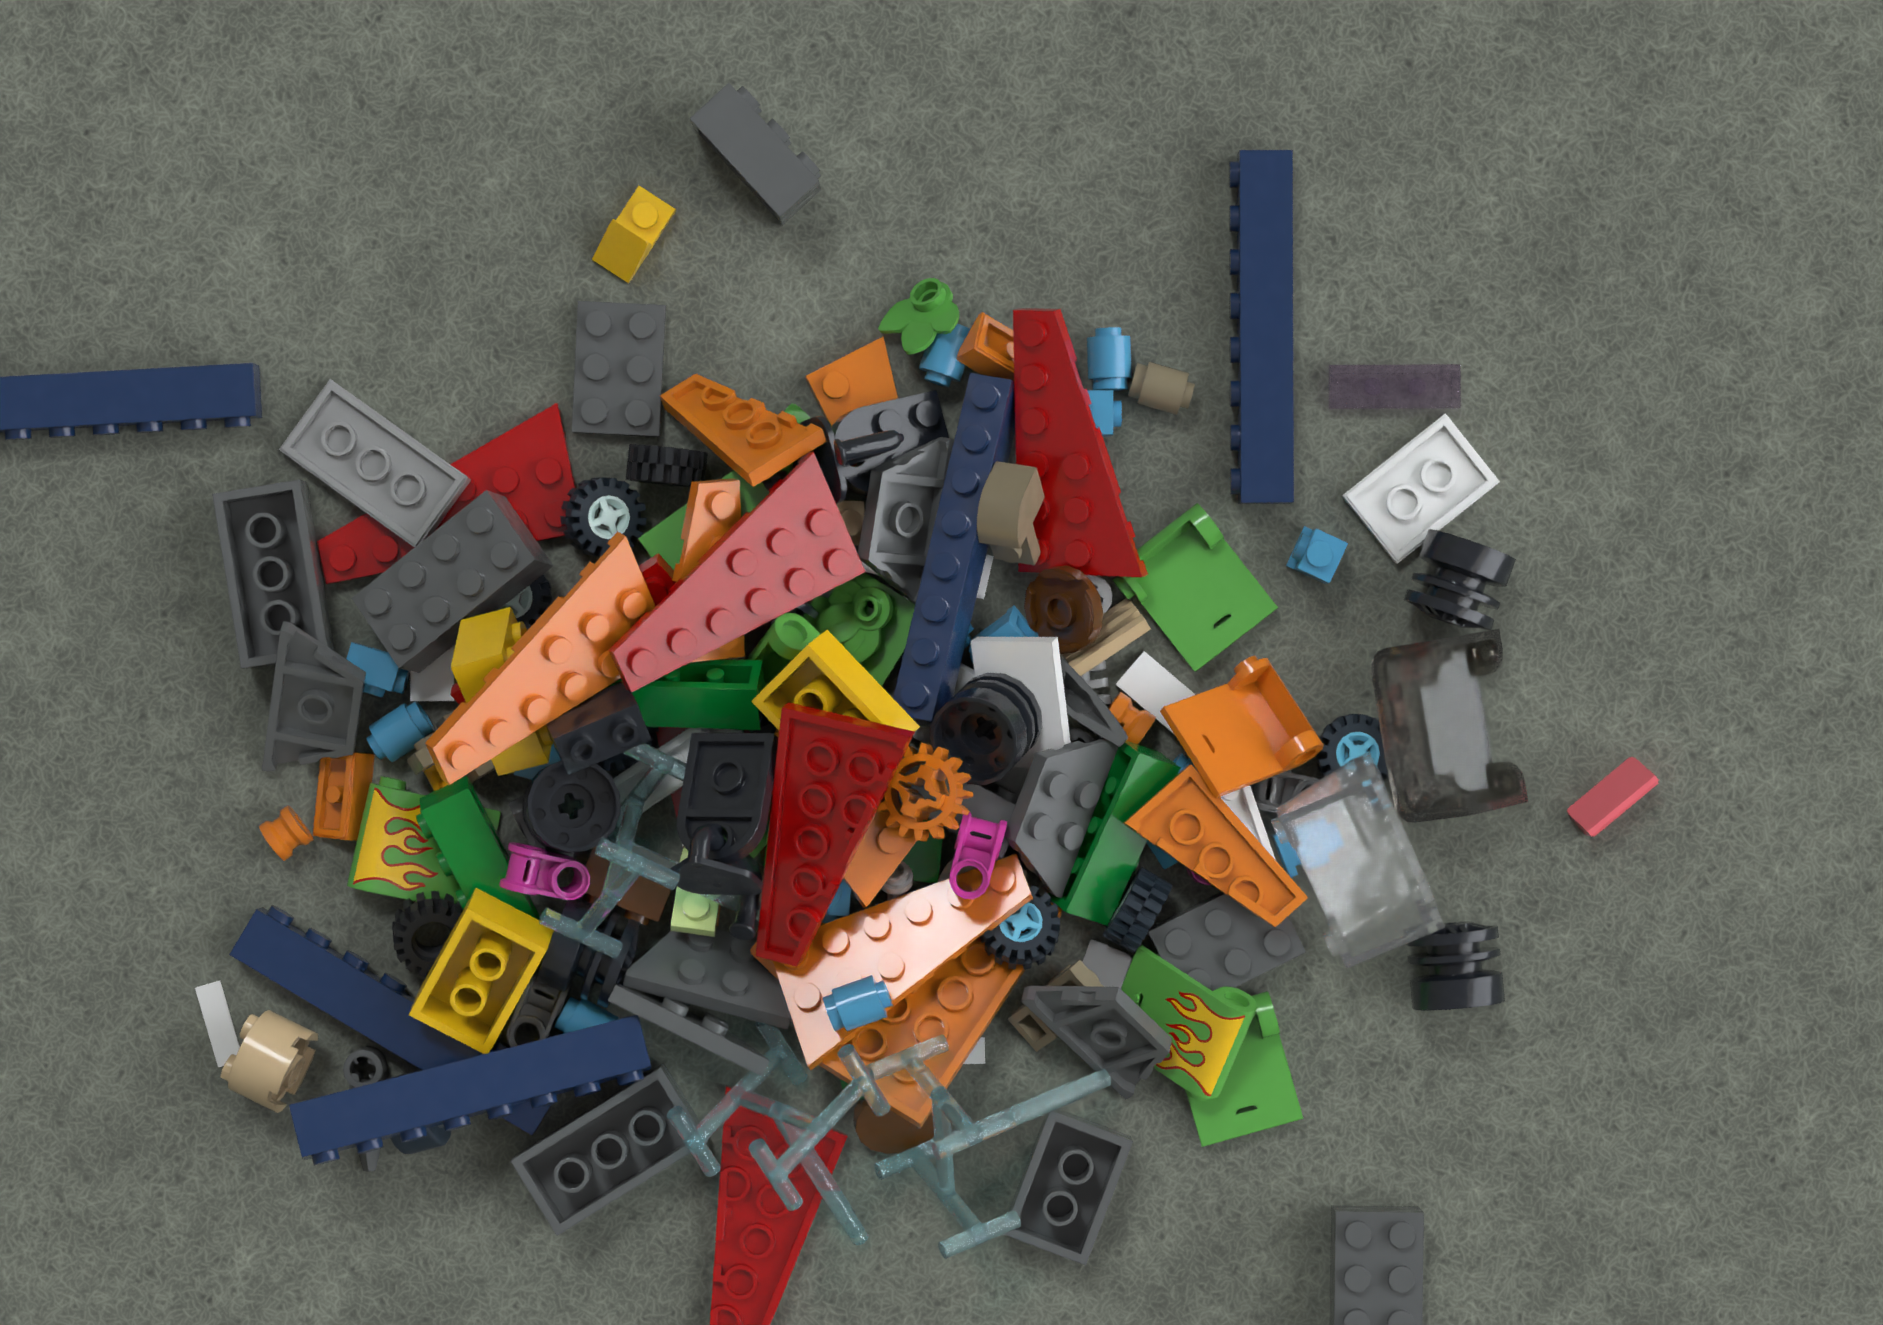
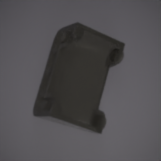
M1499 629L1388 647L1379 650L1373 656L1371 676L1392 801L1396 813L1406 822L1416 823L1464 817L1528 802L1525 779L1518 766L1509 761L1492 762L1478 676L1494 673L1501 666L1503 648Z

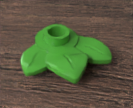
M928 278L920 281L913 287L909 299L897 302L887 312L878 330L884 334L902 333V347L906 354L912 355L927 349L933 343L937 333H951L958 323L960 312L958 306L952 302L953 294L949 286L938 279Z
M851 579L835 587L830 597L827 598L831 606L823 610L819 615L815 629L820 634L828 629L840 643H844V647L862 664L873 656L880 647L881 628L886 626L891 620L894 607L890 596L883 589L878 587L863 588L859 583ZM869 601H872L874 612L868 616L866 614V606Z

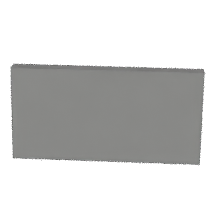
M329 379L279 448L289 458L413 547H416L436 530L471 481L466 475L331 379Z

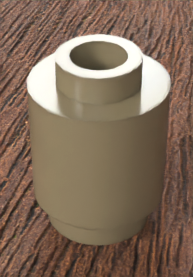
M1149 362L1148 366L1137 363L1128 397L1138 399L1137 404L1177 415L1180 407L1189 408L1195 384L1187 382L1188 372Z

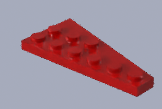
M726 1085L710 1325H771L848 1134Z

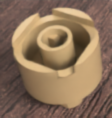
M267 1010L260 1017L251 1014L247 1018L240 1032V1038L244 1039L237 1055L232 1054L227 1059L221 1072V1078L228 1081L229 1090L278 1113L287 1106V1104L280 1101L285 1093L288 1092L295 1095L303 1082L316 1051L308 1047L309 1041H318V1034L275 1012Z

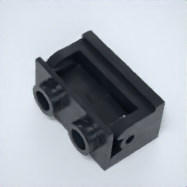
M623 681L601 690L546 725L555 750L564 764L568 775L651 741L639 706L632 693L626 690Z

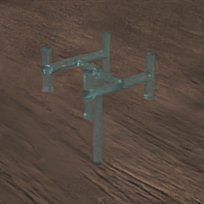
M645 743L623 752L651 767L620 804L621 813L615 830L607 839L602 838L596 847L595 855L610 861L601 895L579 922L549 908H545L539 920V924L615 959L622 949L623 942L597 931L596 928L640 875L671 890L675 889L680 879V874L670 869L678 864V862L648 849L650 842L636 836L645 801L667 774L683 781L686 763ZM575 807L569 816L570 819L575 818L574 811L578 808ZM699 894L737 912L740 895ZM759 901L756 921H759L761 901Z
M755 1021V1026L770 1048L764 1055L770 1061L763 1075L760 1076L749 1070L696 1127L681 1106L671 1108L667 1113V1118L707 1177L716 1175L720 1171L721 1166L705 1142L739 1106L773 1118L789 1148L778 1160L764 1139L754 1140L748 1149L789 1211H794L803 1203V1199L788 1178L790 1172L800 1163L853 1244L857 1246L862 1245L868 1240L869 1235L814 1147L862 1095L876 1116L887 1114L891 1106L851 1044L841 1047L838 1051V1056L853 1080L818 1117L755 1093L754 1091L779 1064L792 1084L799 1085L807 1079L806 1071L778 1027Z
M943 1034L866 1065L867 1074L872 1081L903 1069L908 1071L932 1100L934 1139L875 1163V1173L882 1180L912 1167L965 1230L964 1232L938 1243L940 1253L945 1259L1021 1227V1221L1014 1210L983 1224L955 1191L953 1154L1110 1086L1111 1078L1105 1069L1079 1080L1066 1083L974 1122L923 1063V1061L949 1050L948 1042ZM951 1123L957 1130L952 1131ZM934 1157L936 1158V1168L930 1162V1159Z

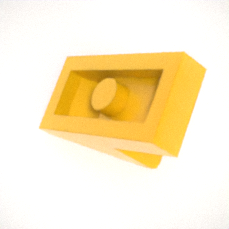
M638 186L616 220L612 219L592 260L629 284L675 214L676 209L646 189Z

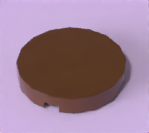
M1067 565L1051 567L1037 574L1038 576L1035 581L1030 582L1025 594L1024 609L1030 629L1037 632L1039 637H1058L1060 654L1081 651L1095 642L1102 629L1103 608L1100 595L1093 582L1080 570Z
M868 1096L862 1104L859 1100L855 1106L853 1121L855 1131L861 1143L871 1150L885 1154L905 1153L920 1148L935 1136L941 1127L942 1112L938 1101L920 1129Z

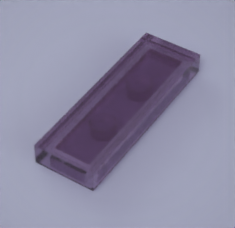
M1460 364L1328 365V409L1461 408Z

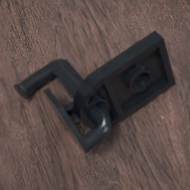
M937 390L851 410L840 416L832 427L823 416L812 417L800 423L805 427L814 424L823 429L827 442L811 452L815 454L836 504L844 501L847 489L853 493L867 496L871 469L939 437L949 438ZM798 460L793 462V469L799 464Z
M692 733L677 815L678 835L682 844L689 852L686 859L669 869L668 878L682 890L691 893L740 895L736 919L730 925L729 930L732 936L737 939L751 940L756 934L754 925L760 893L763 887V879L758 863L749 854L760 843L767 826L774 784L778 737L775 733Z

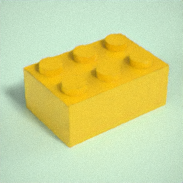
M511 607L462 619L460 622L451 670L466 703L486 684L483 681L485 676L494 667L499 669L514 653L511 648L527 631L522 621L517 622ZM546 725L491 759L498 776L549 763L553 742Z
M828 629L810 642L751 701L778 730L780 728L782 707L788 702L910 731H916L920 727Z
M475 888L419 989L409 1016L483 1054H488L545 955L555 928Z

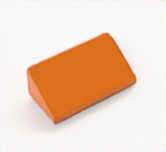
M984 312L980 313L962 343L956 359L981 375L1010 379L1014 382L1013 330Z
M353 752V755L338 758L324 757L320 759L313 836L357 841L370 782L372 783L374 754Z

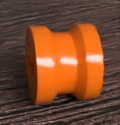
M289 805L280 810L279 817L273 822L265 821L259 826L268 844L283 861H286L293 855V849L297 846L308 845L314 840L309 829Z

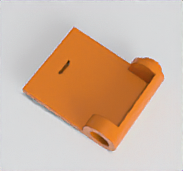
M1251 656L1234 668L1236 674L1227 684L1169 704L1160 710L1215 798L1296 768L1312 759L1324 747V744L1268 658L1258 660L1256 656Z

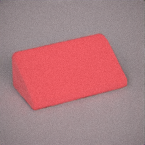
M1629 757L1567 809V813L1585 835L1595 837L1659 784V779L1636 758Z

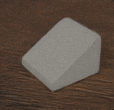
M1091 939L1082 962L1097 975L1104 987H1119L1121 989L1133 955Z

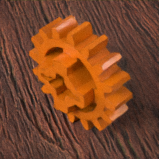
M921 743L919 752H917L914 747L908 746L904 758L901 760L884 794L885 801L880 803L877 809L881 812H890L891 815L887 818L885 824L892 828L901 825L899 828L900 836L910 838L914 833L917 841L927 842L930 832L933 838L943 839L944 826L957 830L959 825L955 816L957 814H969L970 811L962 805L963 799L973 797V792L963 789V784L971 779V775L957 772L963 761L956 757L947 760L949 755L948 749L938 747L933 753L932 745ZM925 763V765H920L917 772L906 775L912 767ZM946 778H947L948 783H949L950 794H949V792H948V790H947V787H946V784H945ZM912 785L924 786V789L929 791L930 795L936 797V800L924 799L918 793V790L912 788ZM898 791L903 803L902 807L899 803ZM937 810L942 811L936 818L923 822V820H928L930 813Z

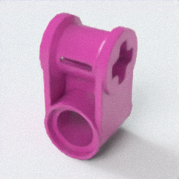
M971 812L968 815L962 816L954 847L956 852L949 880L952 890L958 896L964 899H974L980 897L986 891L995 860H998L1008 821L1000 820L999 823H994L972 817ZM975 831L990 835L991 839L971 835L970 832ZM974 866L982 873V883L976 890L965 891L957 884L956 875L962 867Z
M509 842L508 850L511 852L506 877L500 879V887L529 895L540 894L565 900H575L587 892L590 885L589 872L583 864L566 854L550 852L527 844ZM566 867H573L574 878L572 882L565 887H558L557 876L559 872Z

